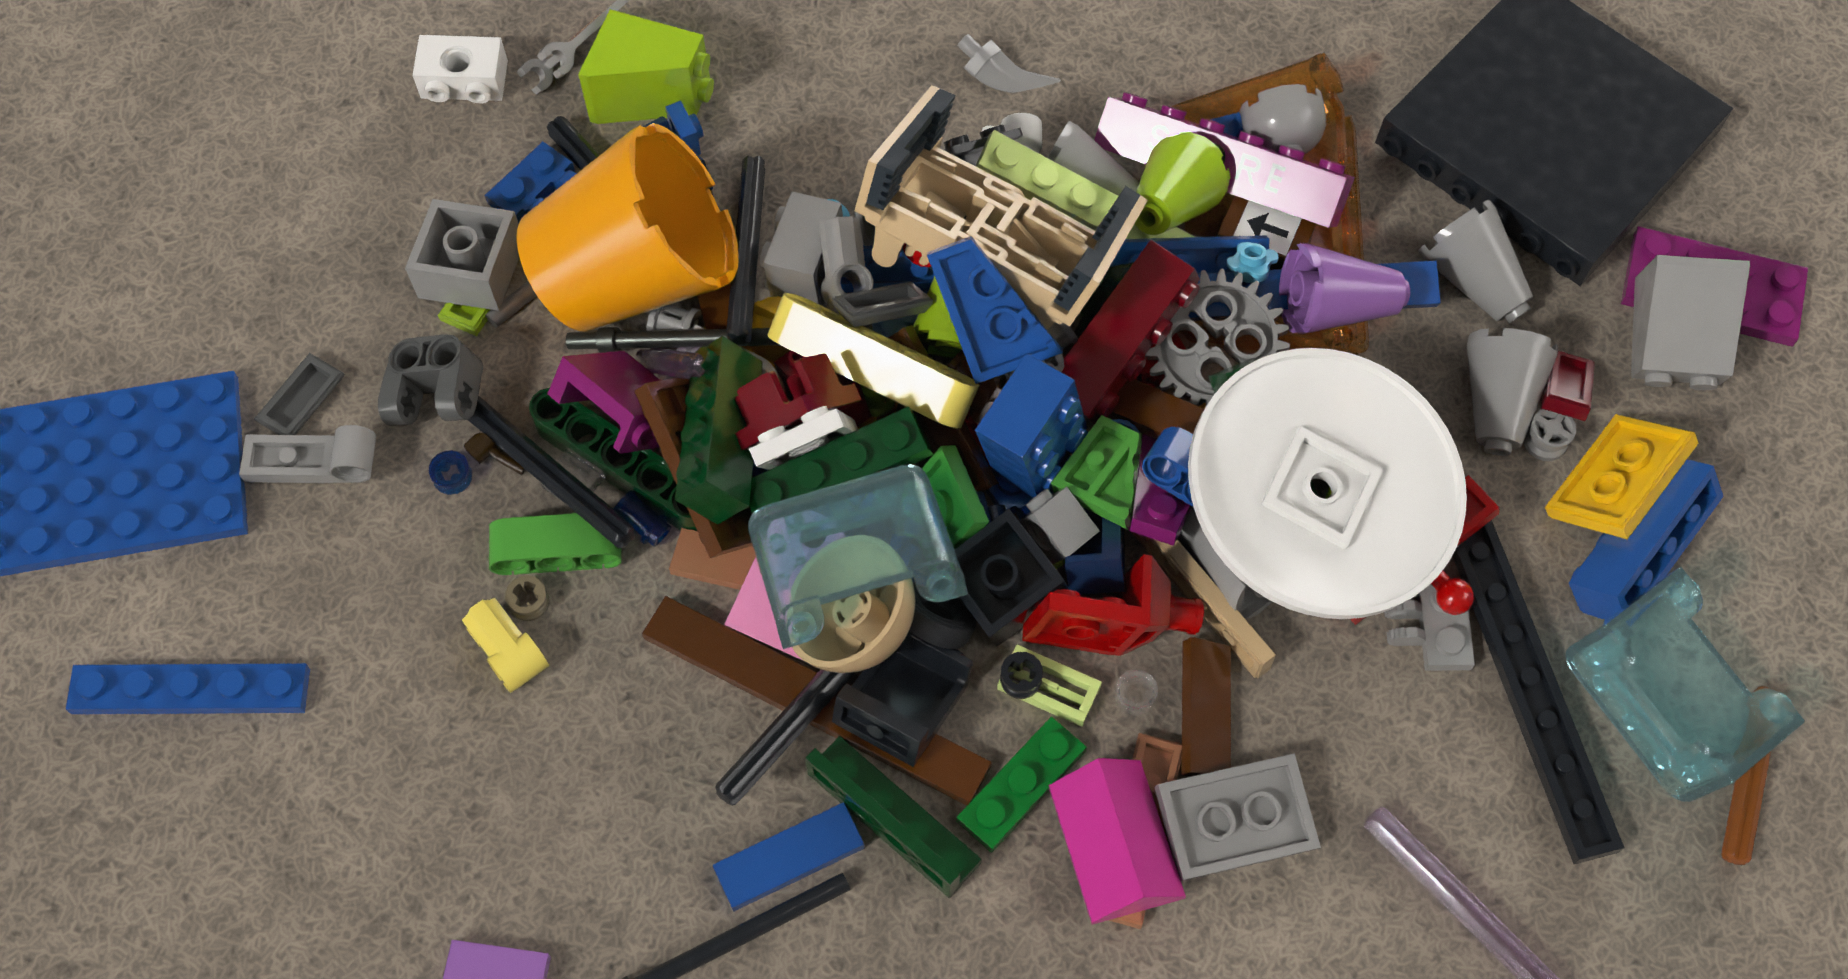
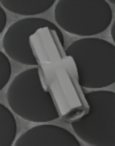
M853 216L826 219L819 223L825 270L821 293L823 299L829 305V309L836 313L838 311L832 304V298L846 294L841 288V277L847 278L852 283L853 293L873 289L872 275L865 267L860 219ZM872 324L863 325V326H865V327H867V328L873 330Z

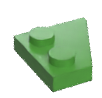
M1101 415L1051 482L1053 492L1055 493L1067 487L1083 508L1128 529L1131 525L1142 442L1140 434Z

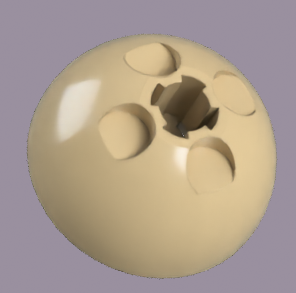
M868 537L843 540L820 553L802 572L788 601L786 633L794 652L810 665L836 673L863 671L886 660L902 644L913 622L915 591L907 567L898 554L887 544Z

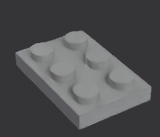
M1295 753L1161 783L1154 787L1170 850L1181 881L1321 848Z

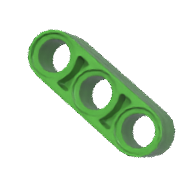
M577 513L502 518L489 524V570L498 575H512V571H514V575L557 572L558 567L559 572L603 569L602 564H604V568H614L621 564V548H617Z

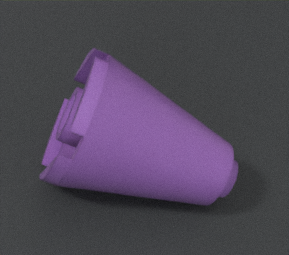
M1306 243L1297 244L1299 250H1290L1285 258L1280 277L1279 295H1287L1288 309H1283L1282 319L1284 324L1289 326V331L1292 333L1305 334L1397 315L1409 301V282L1405 280L1402 272Z

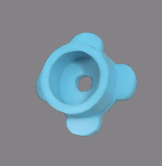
M1242 242L1237 245V253L1227 259V267L1234 271L1235 277L1238 273H1242V282L1253 283L1256 280L1262 282L1269 276L1270 265L1278 262V253L1272 249L1266 250L1264 246L1257 243Z

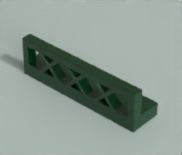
M840 736L823 753L814 748L805 757L807 773L812 779L840 803L844 802L846 808L949 899L981 864L982 859Z

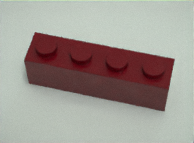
M1153 240L1148 242L1064 358V368L1061 373L1075 380L1084 417L1093 424L1098 421L1101 415L1107 418L1112 413L1120 399V396L1117 395L1119 390L1127 380L1132 382L1138 377L1146 364V359L1143 357L1153 344L1160 345L1165 340L1173 326L1170 320L1180 306L1185 309L1192 303L1200 288L1197 285L1200 278L1195 268Z

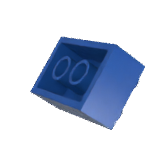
M1026 353L975 429L993 474L1033 498L1047 488L1050 492L1053 490L1051 482L1062 469V465L1069 454L1074 453L1088 434L1075 380Z

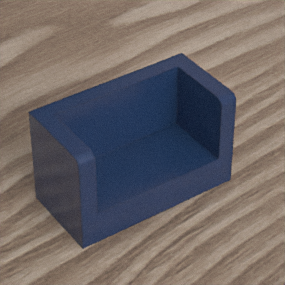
M1083 508L1100 531L1074 553L1065 558L1069 590L1077 591L1080 595L1125 592V528Z

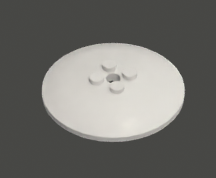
M1322 348L1292 349L1262 357L1236 372L1218 389L1202 412L1194 430L1189 452L1188 478L1191 500L1206 538L1224 564L1241 581L1260 595L1287 609L1306 615L1331 619L1363 618L1389 611L1411 600L1428 587L1448 564L1458 545L1466 516L1467 494L1462 462L1452 436L1438 413L1413 386L1389 369L1369 359L1348 352ZM1312 479L1325 481L1331 489V498L1324 499L1316 496L1311 489L1310 481Z

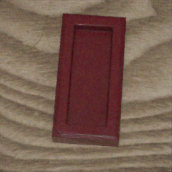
M1558 351L1557 358L1543 391L1541 409L1586 421L1591 410L1595 362Z

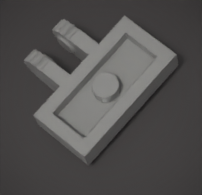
M1431 584L1417 594V601L1409 600L1394 609L1384 612L1385 617L1390 619H1419L1420 628L1400 627L1389 630L1387 632V643L1393 646H1422L1425 671L1472 670L1475 662L1468 611L1461 615L1445 613L1437 604V590Z

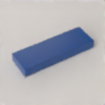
M843 802L712 866L734 912L865 849V845Z

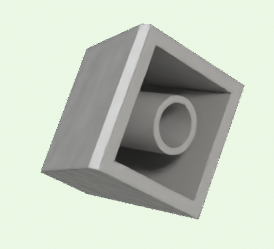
M1657 255L1635 277L1631 378L1645 379V385L1651 387H1668L1672 385V382L1690 383L1689 387L1694 390H1714L1718 388V385L1731 378L1734 372L1750 261Z

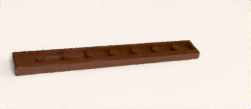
M668 596L664 597L642 632V636L646 641L782 711L817 674L815 671ZM838 693L809 724L834 738L840 736L859 751L966 806L975 798L992 765L991 761L935 734L916 765L912 767L832 723Z

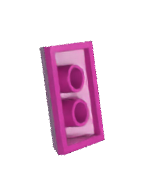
M1097 758L1049 785V791L1092 925L1186 898L1141 760Z

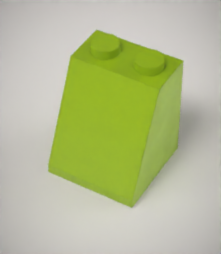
M610 9L578 74L590 122L605 124L650 120L662 116L667 118L665 106L678 101L682 102L688 115H697L702 102L708 103L711 99L714 89V79L710 78L709 74L710 54L706 53L704 35Z

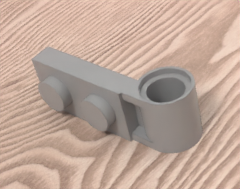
M358 425L340 426L335 430L334 436L246 434L239 475L244 482H365L371 478L376 434L371 429Z

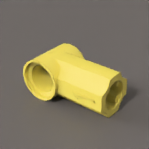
M496 598L481 600L472 606L468 614L462 619L467 631L488 656L486 660L500 681L503 680V685L510 693L549 667L547 660L526 632L523 634L520 632Z

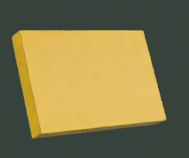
M1615 414L1545 506L1548 516L1552 519L1628 540L1699 444L1695 432Z

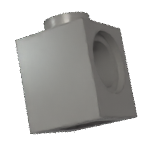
M1067 487L1053 494L1047 488L1036 495L1026 504L1030 512L1018 520L1051 564L1070 556L1100 531Z

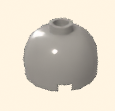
M1282 85L1258 93V102L1249 107L1247 100L1241 106L1239 113L1241 115L1243 132L1264 138L1263 146L1279 151L1280 145H1285L1301 150L1306 154L1320 142L1326 127V110L1321 91L1315 88V94L1307 93L1306 85Z

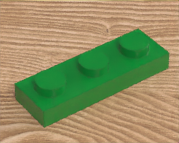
M1051 716L956 817V822L992 853L1049 792V785L1061 779L1086 752L1087 746Z

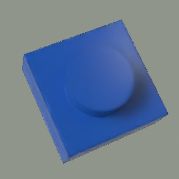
M681 101L665 106L671 131L682 139L696 155H700L699 138L704 137L697 116L695 114L688 115Z

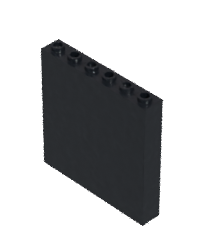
M1501 0L1384 117L1375 143L1382 147L1388 155L1396 157L1415 170L1421 178L1432 182L1449 194L1454 201L1465 205L1470 210L1475 207L1478 213L1481 214L1485 211L1483 209V202L1491 200L1510 238L1519 243L1525 251L1535 254L1552 266L1561 276L1569 278L1581 286L1719 133L1733 107L1570 0Z

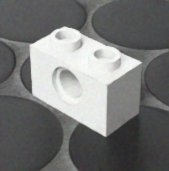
M419 35L413 78L420 97L434 102H445L448 99L469 100L479 104L486 103L489 100L502 101L508 63L501 37Z

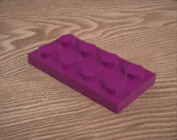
M1637 227L1632 239L1621 299L1622 305L1634 307L1635 277L1657 255L1750 261L1739 334L1791 347L1798 341L1808 274L1807 267Z

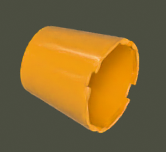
M652 123L647 127L639 125L521 218L517 228V249L525 275L543 305L564 325L574 330L585 332L702 295L729 284L736 276L739 263L737 237L728 209L720 212L709 189L716 185L700 159L682 139L659 124Z

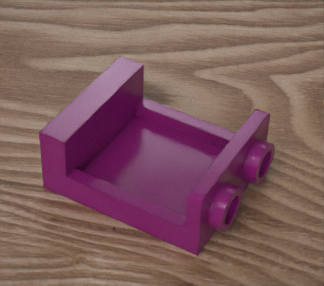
M626 351L562 357L548 391V395L558 404L588 400L594 402L620 424V431L613 445V448L620 454L660 448L634 392L645 383L659 381L658 377Z

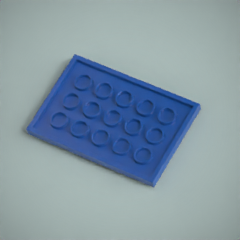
M228 371L0 409V576L248 534L245 482L239 475L243 445L239 381L236 373Z

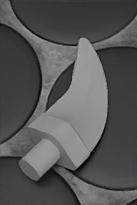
M967 34L957 45L970 58L964 69L991 88L1015 93L1044 87L1061 81L1059 78L1019 68L992 40L981 46Z

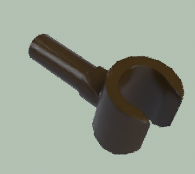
M484 433L475 434L464 444L468 454L479 464L491 455L496 461L520 475L526 470L512 457L498 448Z

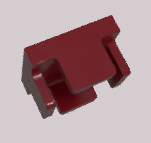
M825 353L803 357L794 362L797 373L787 379V384L794 397V400L791 402L788 401L774 371L762 374L737 390L738 395L735 397L747 427L735 433L741 449H749L760 444L757 437L768 430L779 426H784L785 430L793 429L803 424L800 417L819 407L827 406L828 410L837 409L843 411L858 403L862 399L855 383L845 386L841 385L829 357Z

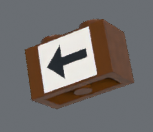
M1235 195L1217 237L1266 235L1269 238V249L1275 250L1278 253V262L1271 264L1269 270L1282 269L1288 252L1290 250H1299L1297 244H1310L1316 223Z

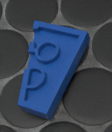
M972 236L927 253L975 384L1014 371L1026 353L1040 361L1063 353L1060 345Z

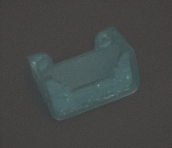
M911 464L901 465L771 503L757 509L749 519L748 532L783 649L811 641L821 633L824 627L822 604L913 577L920 595L928 601L942 602L968 594L964 575L933 487L926 472L919 466Z
M1679 567L1573 643L1566 650V660L1572 673L1659 784L1675 799L1690 802L1734 783L1800 727L1805 720L1794 708L1790 699L1783 693L1768 688L1759 689L1751 693L1691 619L1702 609L1703 599L1699 586L1687 575L1682 567Z

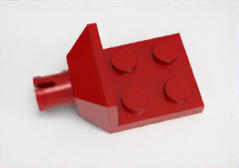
M1143 554L1125 574V592H1115L1114 597H1104L1099 600L1081 597L1077 591L1068 589L1049 592L1023 623L1022 641L1121 656L1154 641L1163 631L1173 630L1196 635L1202 626L1204 604L1202 599L1199 598L1190 599L1171 594V581L1153 556Z

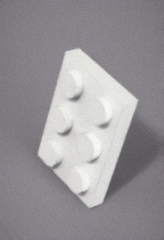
M822 406L801 416L803 424L793 429L785 430L784 426H779L762 433L757 437L760 444L749 448V451L757 467L770 470L858 430L855 420L837 409L828 410L827 406Z

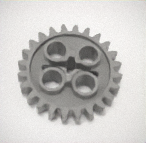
M1220 269L1216 281H1210L1206 271H1201L1200 283L1197 284L1200 288L1192 303L1185 309L1180 306L1170 320L1173 326L1168 336L1160 345L1155 344V347L1150 348L1144 356L1147 360H1158V363L1150 369V375L1159 376L1164 374L1165 378L1162 380L1159 389L1165 391L1174 387L1176 389L1175 397L1183 399L1187 396L1191 398L1190 403L1198 406L1200 402H1205L1207 406L1214 396V391L1211 383L1202 377L1201 370L1204 366L1212 363L1219 364L1224 369L1232 367L1230 361L1219 347L1207 348L1208 334L1189 318L1188 315L1191 312L1199 316L1203 325L1214 338H1219L1221 335L1225 337L1223 348L1238 363L1289 350V343L1278 340V337L1288 333L1289 326L1275 324V321L1282 316L1283 309L1275 308L1269 310L1267 307L1273 298V294L1268 293L1259 298L1256 295L1259 282L1256 280L1248 288L1243 287L1242 273H1238L1231 283L1226 282L1224 269ZM1214 302H1221L1229 307L1231 315L1223 321H1216L1208 316L1206 308ZM1183 330L1190 331L1195 335L1197 343L1190 349H1179L1172 342V337L1175 333ZM1243 335H1251L1260 343V349L1254 354L1247 355L1237 349L1235 341Z

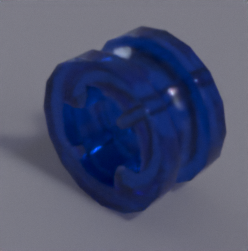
M453 450L443 451L437 454L430 462L429 475L435 488L441 493L447 495L458 494L470 485L472 470L466 457L460 452ZM451 465H456L460 474H452L450 480H445L441 472H447Z

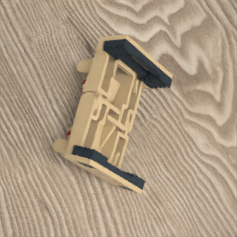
M931 85L867 163L854 211L865 216V220L875 226L874 245L872 248L873 260L882 267H891L898 260L903 247L906 257L912 263L921 267H931L927 257L929 251L972 236L1047 330L1054 323L1059 325L1064 323L1071 326L1100 284L1148 200L1125 186L1094 231L1035 197L1031 200L1025 198L1022 191L1017 187L939 148L943 140L942 135L946 130L945 126L948 123L947 119L953 106L952 102L956 95Z

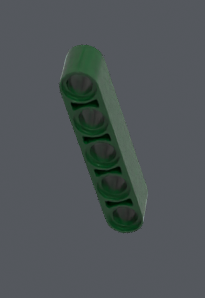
M550 388L539 390L533 395L529 403V410L537 432L544 440L680 531L681 528L697 531L690 513L682 512L686 506L675 500L677 484L664 458L650 449L620 454L613 448L620 431L619 428L579 402L558 404L548 395ZM561 412L556 418L544 419L549 413ZM585 435H596L589 442H578ZM619 458H631L625 465H612ZM657 480L666 482L662 488L657 490L647 488L648 485Z

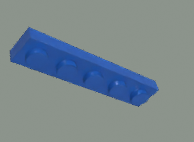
M306 663L73 665L66 710L70 714L305 713L310 668Z

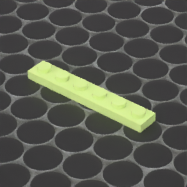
M993 130L988 137L976 164V167L1020 189L1025 198L1031 200L1035 197L1094 231L1118 198V195L996 130ZM1134 224L1126 239L1184 238L1194 236L1178 227H1174L1159 235H1149L1139 230Z

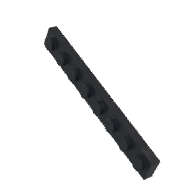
M1491 520L1457 546L1452 557L1461 579H1464L1473 589L1474 602L1472 608L1573 864L1617 854L1625 847Z

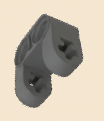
M454 335L415 337L400 341L389 354L388 364L378 396V411L382 421L388 426L413 424L419 415L423 394L435 393V408L442 420L458 421L470 419L474 415L483 373L481 359Z

